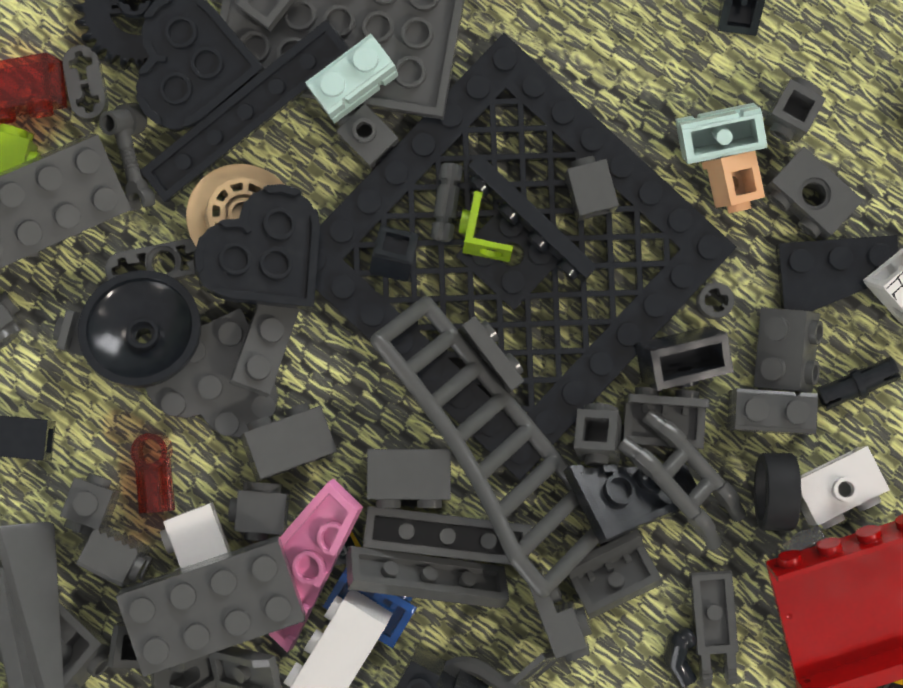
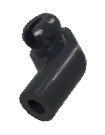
M687 627L680 628L678 632L673 630L667 636L663 653L664 662L679 688H685L697 680L696 675L686 660L688 649L696 645V637Z

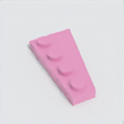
M334 478L325 484L280 536L305 610L304 622L269 633L286 652L294 648L335 562L363 509V506Z

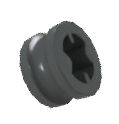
M714 282L707 284L699 291L696 297V306L702 316L717 320L723 318L732 310L734 295L731 289L723 283ZM714 290L718 297L725 298V305L719 306L722 311L714 312L712 305L705 304V297L711 296L708 291Z

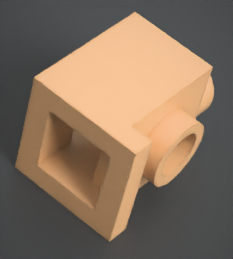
M756 151L701 162L703 170L707 169L715 208L727 206L729 214L751 209L750 201L765 198Z

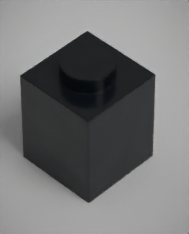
M0 415V457L52 461L56 421Z

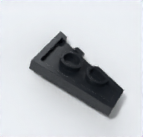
M897 235L778 243L776 245L781 309L812 312L867 289L868 287L863 279L898 252Z
M617 464L602 465L600 468H583V465H569L563 471L600 544L680 511L658 485L638 467H617ZM684 464L673 479L689 495L695 488L696 483L688 467Z

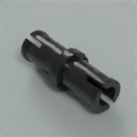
M890 356L860 370L857 368L848 371V375L831 383L816 387V392L825 411H828L849 400L858 397L860 400L867 398L870 392L901 380V376L895 361Z

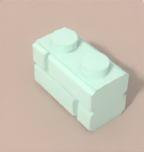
M370 33L305 83L314 98L335 124L378 92L380 85L386 86L399 75L395 64Z
M755 103L701 113L697 115V118L687 116L675 119L681 155L687 164L767 148L762 111Z

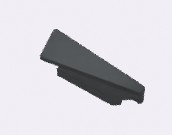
M51 522L0 526V559L3 568L0 567V648L8 688H64L55 526Z

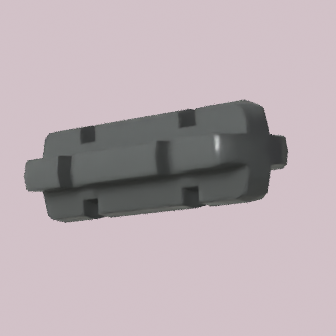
M443 163L440 167L439 180L441 184L437 187L433 215L436 221L432 223L431 238L436 241L450 242L454 236L455 225L452 224V221L456 219L460 187L457 184L461 182L463 172L462 166L455 163Z

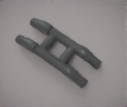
M651 409L642 421L658 433V436L671 448H674L675 451L662 464L655 455L646 448L639 446L628 436L617 449L631 459L635 466L658 485L688 518L687 521L693 526L696 533L702 537L708 549L716 550L722 545L723 541L716 531V525L700 506L712 493L718 499L721 506L725 507L732 521L738 522L746 516V512L740 503V497L733 486L727 480H724L690 443L687 435L670 420L667 421L659 413ZM686 462L701 478V481L689 495L673 479Z

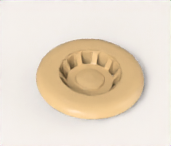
M249 164L225 165L205 175L193 189L186 209L187 228L194 245L197 246L199 238L208 228L217 225L220 221L239 219L243 204L254 192L262 190L267 185L284 183L271 172ZM221 195L226 197L224 201H220L217 199ZM212 210H219V216L213 217Z

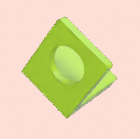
M475 191L471 211L462 210L458 233L465 234L463 253L510 262L513 246L474 238L483 192Z

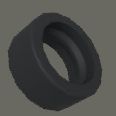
M762 453L758 457L754 475V507L757 524L762 531H792L797 527L801 510V476L797 458L792 453Z

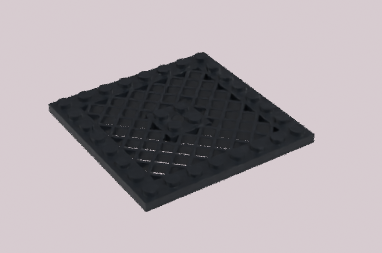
M503 33L451 87L448 92L444 120L423 117L320 225L315 290L369 340L375 332L400 314L391 304H413L423 297L417 296V276L439 275L440 296L429 297L435 303H440V309L445 315L446 303L468 302L470 320L475 316L474 302L496 301L497 322L488 323L493 329H497L499 337L498 347L505 355L511 353L514 357L526 356L527 378H523L524 382L522 384H527L528 406L521 407L525 412H528L529 417L554 445L576 421L577 409H584V405L593 403L637 355L635 343L651 340L737 247L514 41ZM505 91L512 97L498 99ZM495 107H517L518 126H496ZM489 108L490 127H471ZM523 108L542 125L524 126ZM546 133V153H525L524 134ZM518 134L519 154H497L496 135ZM552 134L571 152H553ZM490 135L491 154L482 156L497 171V162H519L520 181L510 183L516 189H520V193L525 198H527L526 189L548 188L549 208L538 210L544 216H549V220L555 226L556 216L574 215L573 208H555V188H567L565 180H554L553 161L577 160L588 156H595L596 161L607 159L615 192L630 205L618 206L615 212L605 214V234L584 235V220L577 221L578 235L566 236L571 242L578 243V248L584 254L585 243L606 242L607 262L594 263L598 266L596 270H607L608 290L587 291L586 280L583 283L579 280L580 291L559 292L558 271L560 270L556 266L559 260L548 249L544 253L539 251L527 239L526 236L530 232L522 224L517 222L513 225L506 220L497 209L499 202L493 197V210H479L478 218L491 219L480 229L474 238L518 246L523 252V260L516 266H509L503 261L465 254L462 249L455 258L465 267H445L444 247L464 246L465 239H452L450 242L418 240L416 248L438 247L439 268H416L415 250L409 275L411 276L412 297H389V278L374 275L369 270H360V250L374 249L375 242L362 241L380 222L381 225L387 226V221L409 220V230L415 233V220H436L433 217L434 212H415L414 193L436 192L437 194V187L441 184L439 180L440 167L443 163H463L464 183H458L457 186L460 187V191H464L465 210L471 211L470 191L476 190L468 182L470 175L467 171L469 163L478 155H469L468 136ZM462 137L463 155L444 156ZM547 161V180L526 181L525 162ZM435 165L436 184H417ZM408 194L409 213H390ZM457 211L456 219H461L462 211ZM612 214H633V234H613ZM640 216L659 233H641ZM662 240V261H642L641 241ZM634 241L635 262H614L613 242ZM669 242L678 250L671 260ZM353 251L354 270L344 261ZM662 268L643 289L642 269ZM635 269L636 290H615L614 270ZM551 272L552 292L531 293ZM467 274L468 295L446 296L445 275ZM473 275L494 294L474 295ZM362 277H383V297ZM615 297H635L616 318ZM580 298L581 319L560 320L559 299ZM587 298H608L609 319H588ZM552 299L553 320L531 321V300ZM524 301L525 321L503 322L502 302L514 312ZM417 321L391 341L392 345L406 361L430 343L421 331H437L432 324L418 325ZM453 323L457 330H459L461 326L464 324ZM581 326L582 348H561L560 327ZM588 326H608L589 347ZM553 327L554 349H532V328ZM525 328L526 349L504 350L503 329ZM446 350L417 373L431 394L460 371L450 360L460 358L455 352H447ZM582 354L562 376L561 355ZM554 355L555 377H533V356ZM476 378L447 402L442 409L458 424H461L487 402L490 397L479 387L483 385ZM555 383L535 405L534 384ZM502 409L472 437L491 453L518 428ZM527 441L503 466L520 481L542 457L531 443Z

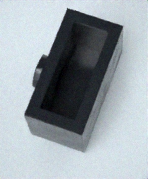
M712 326L635 343L641 381L657 391L671 387H691L699 384L700 380L734 372L728 333Z

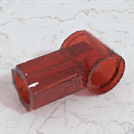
M151 432L142 434L134 440L130 452L135 463L139 514L175 510L171 464L173 454L172 443L162 433ZM149 439L157 441L161 446V456L156 462L148 461L143 455V446Z

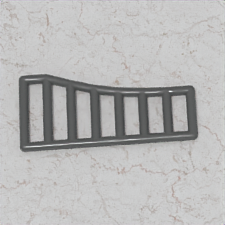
M423 296L375 332L370 338V343L423 409L451 449L475 490L511 565L538 597L546 598L599 543L591 527L544 576L528 559V556L579 505L563 472L569 464L514 397L506 391L504 385L433 299L429 296ZM425 315L440 335L406 361L392 345L391 341ZM451 347L466 366L431 394L417 373ZM477 378L492 397L456 428L442 407ZM503 409L518 429L478 464L466 441ZM529 441L544 460L499 502L487 478ZM555 472L569 489V492L518 542L507 517Z

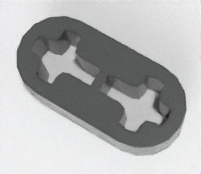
M77 45L70 48L63 57V71L69 103L72 111L81 120L96 122L99 121L100 115L103 112L108 111L109 105L102 65L99 57L95 52L91 51V48ZM84 56L87 61L92 62L91 65L86 66L87 79L82 80V76L76 68H72V65L78 64V57ZM85 88H89L93 98L99 100V103L93 105V111L90 113L84 107H79V103H83L86 100Z

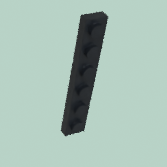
M325 20L143 167L140 172L164 202H169L306 92L308 87L305 82L350 49L332 24Z

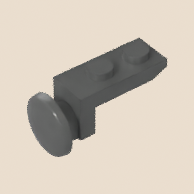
M235 646L150 674L153 688H282L279 678L280 671L275 656Z

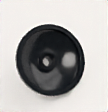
M131 271L115 276L103 283L87 300L78 323L80 349L90 367L105 380L128 388L155 386L177 375L192 359L201 337V317L197 304L190 292L174 278L155 271ZM143 334L152 335L147 343L139 342V338Z

